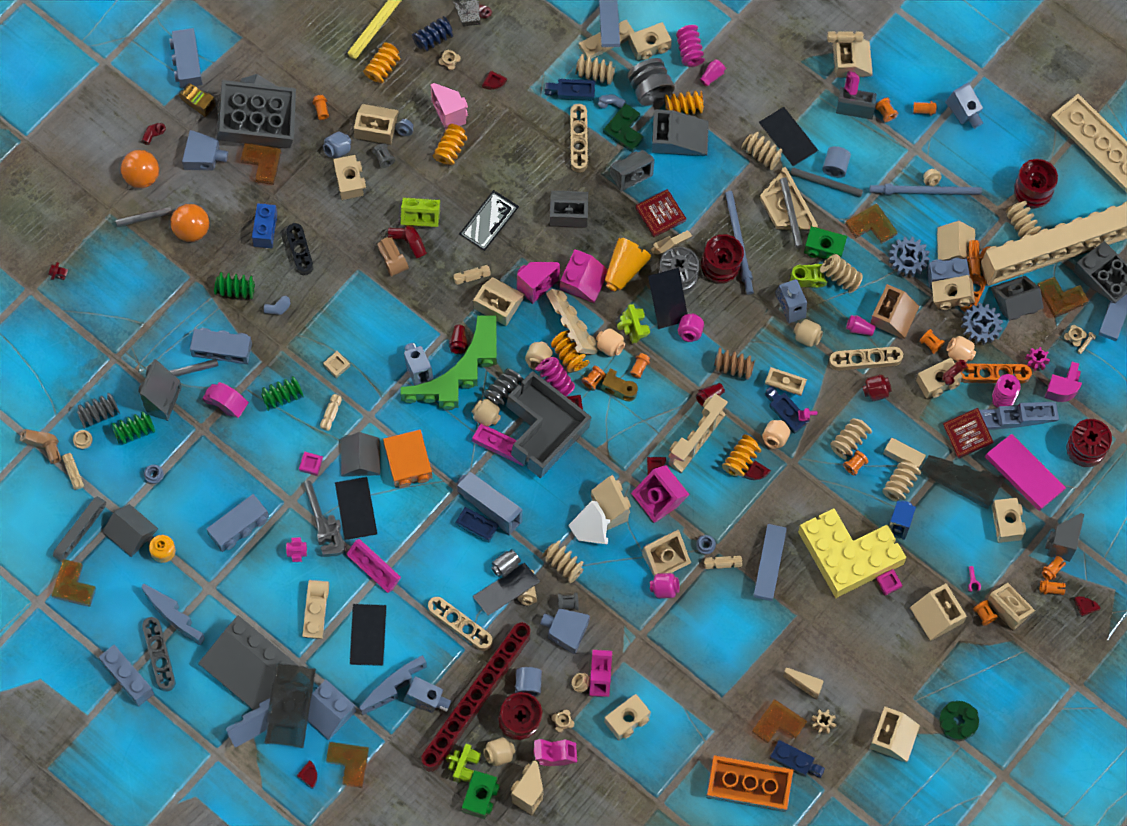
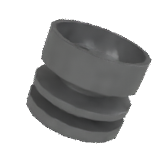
M660 58L642 61L635 65L628 73V79L631 82V86L635 89V94L641 105L649 106L665 100V94L669 97L675 91L672 79L667 75V69Z
M673 247L662 255L659 273L675 269L676 266L677 268L679 267L683 292L687 294L697 283L699 260L690 249Z

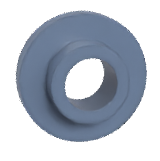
M402 119L397 122L395 128L400 135H412L413 124L409 120Z
M150 465L144 471L146 481L151 484L159 483L163 479V470L158 465ZM156 472L157 476L151 477V474Z
M703 535L698 538L696 548L700 553L707 555L715 550L716 542L711 536ZM703 543H708V544H709V547H708V548H704V547L702 546V544H703Z

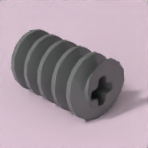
M506 369L505 374H501L499 379H496L494 384L489 386V390L484 391L485 398L497 406L498 404L504 406L503 398L507 400L508 393H511L514 390L513 388H516L519 385L518 383L524 380L521 375L511 369Z
M107 393V400L103 396H100V402L93 399L92 406L88 401L85 402V408L81 404L78 405L77 411L84 429L86 428V422L90 426L93 425V419L100 423V416L107 420L108 413L112 417L115 416V410L120 414L116 402L110 393Z

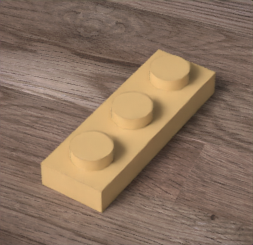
M627 19L619 23L620 44L629 40V34L635 32ZM600 33L579 43V47L586 59L588 56H591L592 59L614 48L601 46Z

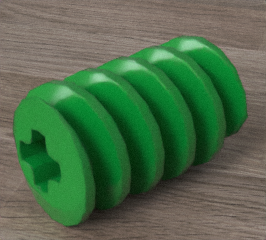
M220 272L219 276L216 277L214 295H217L218 291H220V295L224 296L227 291L228 297H232L233 293H235V297L239 298L242 293L244 299L250 295V299L253 300L255 281H253L251 275L248 280H246L245 275H242L239 280L237 274L231 279L230 273H227L226 278H223V273Z
M294 376L290 378V383L287 379H284L283 386L280 382H276V388L270 384L269 391L263 387L261 394L267 411H269L270 404L275 409L276 402L283 406V399L291 403V396L295 400H298V394L304 398L299 382Z
M142 411L141 418L136 414L133 415L134 421L127 417L126 424L119 420V427L112 423L118 443L121 440L124 444H127V437L134 441V435L140 439L141 432L147 436L148 429L155 433L149 413L146 415Z

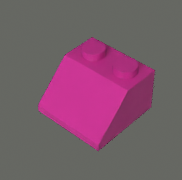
M574 249L560 280V290L595 303L608 269L593 256Z
M530 262L527 266L523 265L517 272V290L525 294V297L532 304L535 303L560 280V264L558 262Z
M666 465L653 469L631 493L654 523L676 509L690 495Z

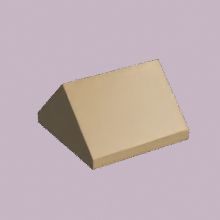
M961 221L938 227V259L943 261L953 258L967 259L969 257V241L975 240V229Z
M679 530L643 547V557L654 576L658 573H672L691 563Z
M1009 583L993 591L987 599L989 601L988 605L1013 631L1035 612Z

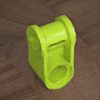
M822 264L796 265L792 269L790 281L797 279L800 287L821 288L827 285L824 273L820 272ZM795 274H800L803 278H798Z

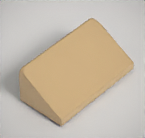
M771 367L765 384L801 396L807 379Z
M891 438L883 452L884 455L899 463L901 459L909 460L918 469L926 457L925 454L894 438Z

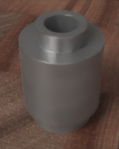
M511 549L492 562L493 567L491 569L496 576L499 577L501 575L504 578L518 567L521 560Z

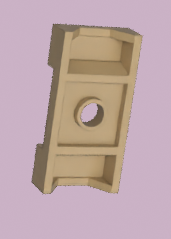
M716 393L712 398L708 397L704 402L703 418L698 424L699 428L697 431H692L687 440L681 438L679 442L675 441L669 449L671 451L668 456L670 458L669 465L680 473L685 470L726 415L722 410L728 402Z

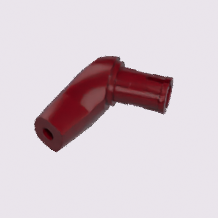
M413 226L388 228V234H390L388 238L405 239L416 259L427 254L422 239Z

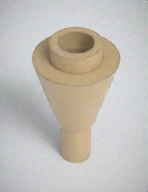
M535 586L518 596V600L523 605L530 606L537 602Z

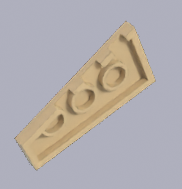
M551 289L546 294L556 313L562 315L560 319L562 325L570 330L568 334L570 340L577 343L575 347L577 353L595 355L599 351L597 341L589 335L587 326L583 321L579 320L577 311L567 302L566 294L561 290Z

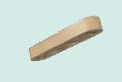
M575 104L570 111L571 168L573 171L580 173L585 171L588 165L587 109L582 104ZM577 110L581 112L580 120H577ZM576 126H581L584 128V131L582 133H576L574 131V128ZM576 143H582L584 145V148L582 150H577L574 148V145ZM577 156H581V166L577 164Z
M898 347L836 351L831 354L829 365L837 371L897 366L903 359V352ZM884 353H886V361H884ZM892 353H895V355L898 356L897 360H894L893 357H890ZM872 354H878L881 360L879 362H873L870 356ZM858 355L861 357L862 362L856 364L851 358ZM836 357L841 361L840 364H837L835 361Z
M440 597L430 599L428 610L431 615L477 649L486 651L491 648L492 636L486 630ZM441 603L440 607L445 611L443 617L441 616L442 611L440 609L433 610V604ZM451 613L458 616V620L454 623H450L447 620V616ZM465 625L473 627L474 630L471 634H465L462 631ZM477 631H479L478 636L481 639L487 638L488 644L483 643L480 645V639L475 636Z

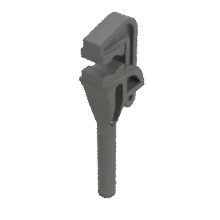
M306 481L304 486L316 519L319 545L331 542L329 545L321 547L323 557L339 556L345 550L340 534V520H336L334 515H329L327 520L322 515L312 482Z

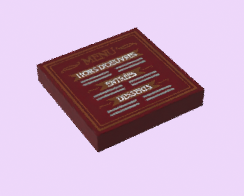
M668 189L635 205V209L654 238L686 222L687 219Z
M978 408L943 423L959 459L994 443Z

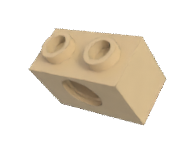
M663 22L629 34V45L637 61L647 60L652 55L662 54L671 49L672 40Z
M352 155L333 159L341 199L345 200L364 196L363 189L366 188L364 177L360 178L359 172H362L361 162L356 160V156ZM349 175L354 176L352 179H347L346 177Z
M969 275L932 282L933 300L938 309L948 310L953 306L965 307L970 305V303H975L973 281ZM957 291L955 296L950 297L952 292Z
M952 358L918 373L916 382L926 399L931 397L937 398L943 394V391L947 389L953 390L960 385L963 377L961 373L954 377L955 382L952 385H946L944 382L936 380L937 377L942 378L943 374L955 364Z
M1017 498L994 500L991 507L998 543L1020 541L1026 533L1025 523L1021 521V515L1023 514L1022 505L1018 504ZM1005 518H1012L1014 523H1008Z
M635 694L608 714L604 719V723L618 740H621L623 737L627 739L634 733L633 730L636 727H643L650 721L651 711ZM626 715H631L634 718V720L632 722H626L623 719V717Z

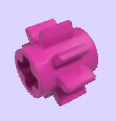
M1041 347L1036 350L1031 348L1030 354H1027L1025 357L1026 360H1029L1027 366L1033 368L1034 372L1037 369L1044 370L1045 364L1050 362V359L1046 358L1048 352L1041 350Z
M301 537L292 538L291 543H286L287 557H292V562H302V557H307V543L302 542Z

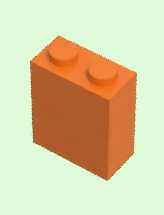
M421 430L383 439L395 487L405 488L410 486L411 483H425L432 478V470Z

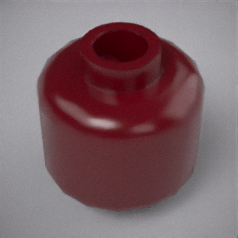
M882 374L867 378L865 381L866 385L862 386L865 397L869 396L873 402L888 398L889 392H892L889 378H885Z

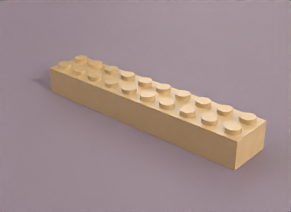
M1127 201L1121 206H1111L1100 213L1098 211L1093 212L1085 218L1078 217L1071 223H1060L1053 229H1043L1035 235L1031 236L1028 234L1020 240H1010L1000 247L992 246L988 248L980 263V270L987 285L990 286L1090 252L1104 241L1111 245L1127 239Z

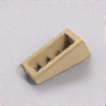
M790 668L785 669L784 678L813 698L818 699L823 680Z

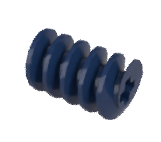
M443 16L442 19H437L436 23H430V27L426 25L424 30L419 29L418 34L412 33V37L420 50L423 48L427 52V45H430L432 48L435 47L434 41L440 45V38L447 41V34L452 38V27L447 18Z

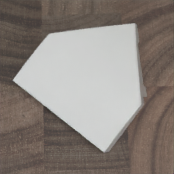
M591 501L568 526L579 541L608 544L606 531L610 519H605L606 516L597 501Z

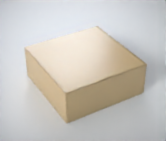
M338 351L323 363L324 367L336 379L350 367V363Z

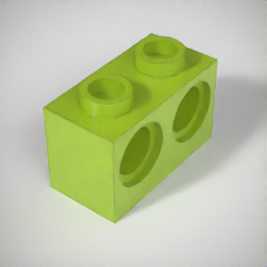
M403 198L401 225L438 227L440 200Z

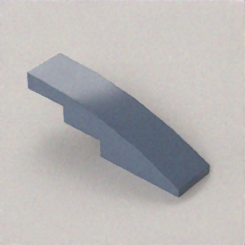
M599 0L601 46L620 47L617 0Z
M1127 295L1116 303L1110 301L1098 335L1117 341L1127 314Z
M1056 402L1020 403L1018 406H999L998 409L979 410L988 430L1032 426L1059 420Z
M767 525L754 598L773 601L786 527Z
M143 583L141 586L143 592L155 609L183 635L201 645L205 640L203 633L191 627L192 621L190 617L177 611L179 609L178 602Z
M422 655L404 665L383 681L360 706L362 716L398 699L397 690L412 682L411 675L427 668L424 656Z
M294 686L259 703L260 708L243 715L244 720L227 727L226 730L234 747L268 730L300 707L303 702L296 687Z

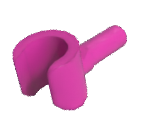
M805 408L804 411L799 410V421H808L810 416L817 415L818 412L809 411V408Z
M969 566L971 583L968 585V590L972 592L971 585L975 584L977 591H979L981 584L976 581L974 567Z

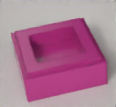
M854 71L847 72L844 87L850 95H857L860 79Z
M304 451L299 471L318 476L323 456Z
M894 569L875 579L885 596L903 586Z

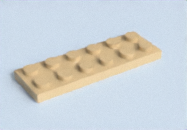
M1077 94L1051 116V119L1127 193V141Z

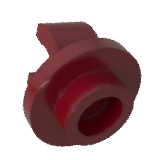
M58 262L55 265L51 264L48 275L51 276L50 280H54L55 277L64 280L68 269L58 267Z

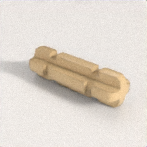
M829 31L827 34L828 42L853 43L855 41V43H862L864 38L863 32L838 31L836 33L835 31Z
M485 265L481 266L480 269L474 268L463 271V274L461 272L454 274V281L459 285L463 281L469 282L480 279V276H490L489 266Z
M336 394L331 396L330 403L323 416L324 419L320 423L321 429L330 430L331 423L334 421L339 409L338 406H340L342 401L341 396Z
M71 453L63 455L62 459L73 488L78 490L84 487L73 455Z
M731 556L715 557V559H712V557L704 558L705 569L742 566L741 556H734L733 558Z

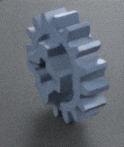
M904 237L903 242L898 239L896 245L892 244L888 255L890 256L889 263H894L892 269L897 268V274L904 272V277H907L908 273H910L914 277L915 272L920 275L922 269L926 270L927 263L930 260L928 257L930 252L925 251L926 244L920 245V239L915 242L914 237H911L910 241Z
M979 303L977 308L972 305L970 310L967 309L964 313L966 316H963L961 319L965 322L961 325V328H966L963 334L970 335L968 340L974 338L975 344L982 341V344L985 345L987 340L989 343H992L994 338L997 339L1000 334L998 332H1001L1003 329L999 325L1003 323V320H998L1001 314L994 313L996 308L990 310L989 304L983 307ZM976 314L975 319L971 320V317ZM993 328L992 333L988 334L989 329Z

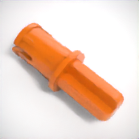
M971 240L969 241V257H967L970 278H978L981 276L980 261L982 260L979 256V241Z

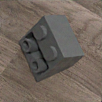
M551 190L550 226L587 227L588 192Z

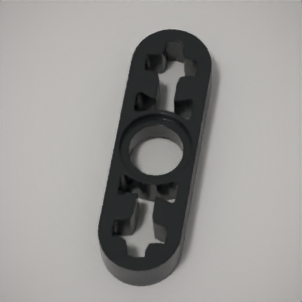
M292 223L287 227L286 233L295 266L299 274L309 275L313 271V262L303 227L298 223ZM292 230H296L298 232L299 240L295 241V237ZM298 245L305 247V251L302 253H297L294 249ZM302 258L305 259L306 269L302 267Z

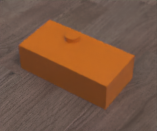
M714 755L706 798L786 812L793 770Z

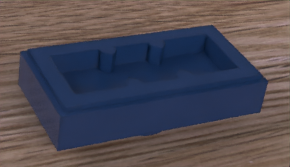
M464 507L455 522V525L488 543L499 527L497 523L467 507Z

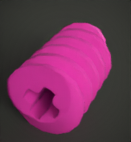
M697 25L684 26L676 33L682 63L688 67L701 65L705 61L702 58L704 52L701 51L703 47L700 45L701 39L698 38L700 34L697 32Z
M546 358L536 367V371H541L540 377H545L544 380L564 396L569 395L574 390V382L571 381L570 376L567 375L563 366L559 364L557 358Z
M1010 374L999 377L992 393V403L995 407L1013 406L1020 392L1019 380Z

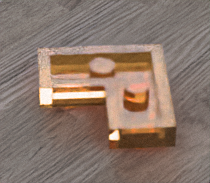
M244 143L241 163L258 165L255 181L274 185L281 157V149Z
M877 203L850 218L845 223L855 238L872 230L881 244L898 234Z
M1055 276L1037 285L1040 287L1041 295L1054 318L1084 306L1089 302L1080 285L1063 292Z
M63 559L52 592L53 598L91 606L96 587L78 582L83 568L82 563Z
M774 699L752 730V733L766 743H769L780 728L796 739L807 724V721Z
M329 742L326 763L345 766L344 786L363 788L369 747Z

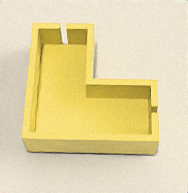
M835 508L819 515L818 520L815 517L799 527V535L835 598L876 579V577L904 565L906 560L898 543L894 544L896 539L888 525L853 541Z

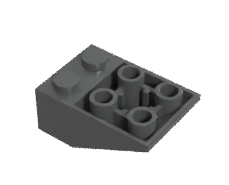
M654 109L652 153L707 156L709 121L673 110Z
M1105 241L1076 263L1073 272L1088 287L1108 300L1116 303L1127 295V263Z
M154 359L152 365L147 367V377L145 382H141L139 393L146 414L149 413L151 416L168 421L182 386L176 376Z

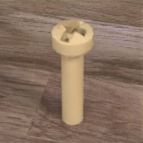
M1089 332L1088 338L1077 351L1079 354H1082L1092 339L1095 340V334Z

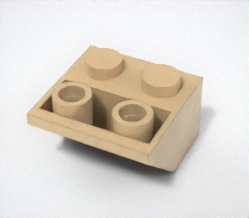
M863 39L862 43H855V41L853 43L833 42L836 78L847 77L848 71H854L859 77L873 75L869 41Z
M362 104L354 125L355 138L391 145L399 110Z
M492 277L483 284L474 298V309L486 316L496 315V321L507 326L523 301L525 294Z
M613 475L591 490L592 501H597L606 516L605 519H610L607 530L627 522L630 514L629 508L631 507L628 498L623 497L621 493L623 489L620 481L615 480Z
M947 583L929 592L910 607L930 641L963 624L967 617Z
M884 707L869 749L907 763L920 725L904 713Z
M535 760L531 765L527 764L522 772V779L520 781L517 780L511 788L512 803L530 815H533L543 800V786L538 762Z

